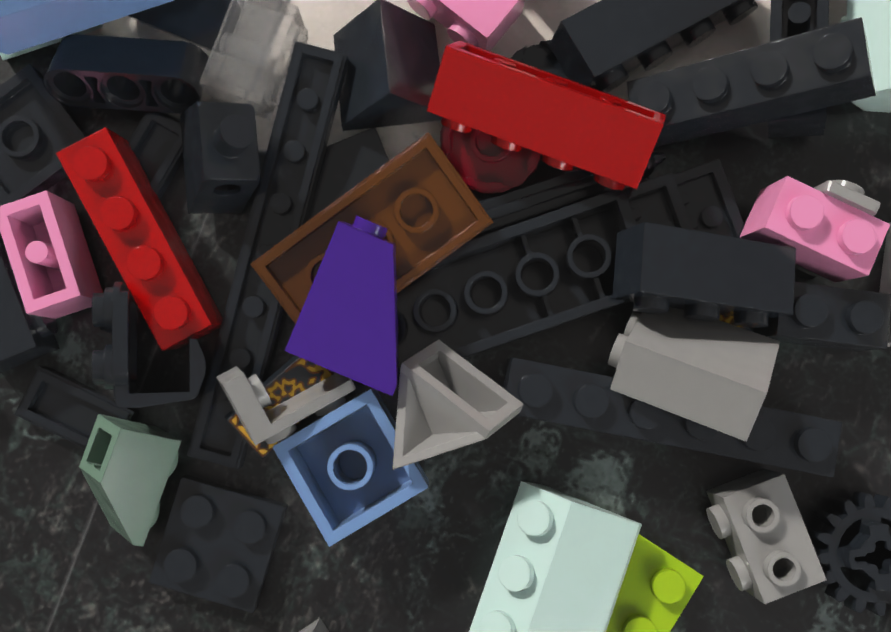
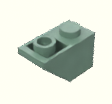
M98 414L79 468L110 526L132 545L144 546L149 529L157 521L160 511L159 502L167 479L177 466L178 449L181 441L156 426Z

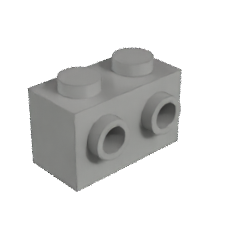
M762 469L706 491L712 505L706 509L709 522L718 538H725L732 558L726 560L727 568L733 582L740 591L745 590L762 603L767 604L827 580L785 474Z

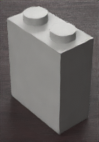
M669 307L668 313L642 312L640 314L633 311L624 334L619 333L609 356L608 365L616 368L610 389L747 442L768 392L780 341L720 320L702 321L684 318L685 309Z

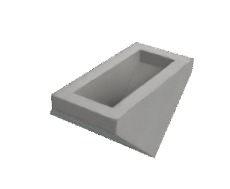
M437 340L402 362L399 377L392 470L485 440L520 413L524 404L443 342Z

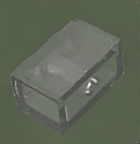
M231 0L199 82L213 101L251 104L255 109L256 116L271 120L275 106L278 107L295 41L307 44L308 29L304 25L298 6L282 0Z

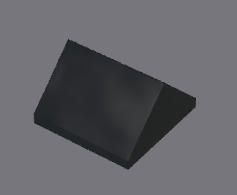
M376 0L333 35L334 50L347 54L349 58L339 98L341 127L343 131L441 121V116L427 112L440 67L434 23L386 0Z

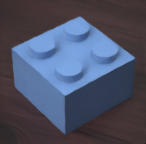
M376 389L364 392L272 447L329 547L424 491L429 486V479L419 462L392 470L396 422Z

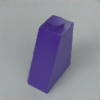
M356 215L353 225L338 221L285 351L393 396L399 379L396 244L384 239L388 231L387 228Z

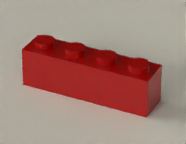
M457 41L445 46L427 112L441 116V124L452 130L470 133L472 128L492 135L491 142L498 147L516 152L521 151L522 147L543 154L541 160L554 168L571 171L574 166L594 173L593 179L597 183L615 190H624L625 186L638 188L666 118V114L463 41Z
M105 127L56 153L161 350L181 349L189 344V339H199L220 328L223 317L161 201L153 191L150 181L135 153L132 151L128 140Z

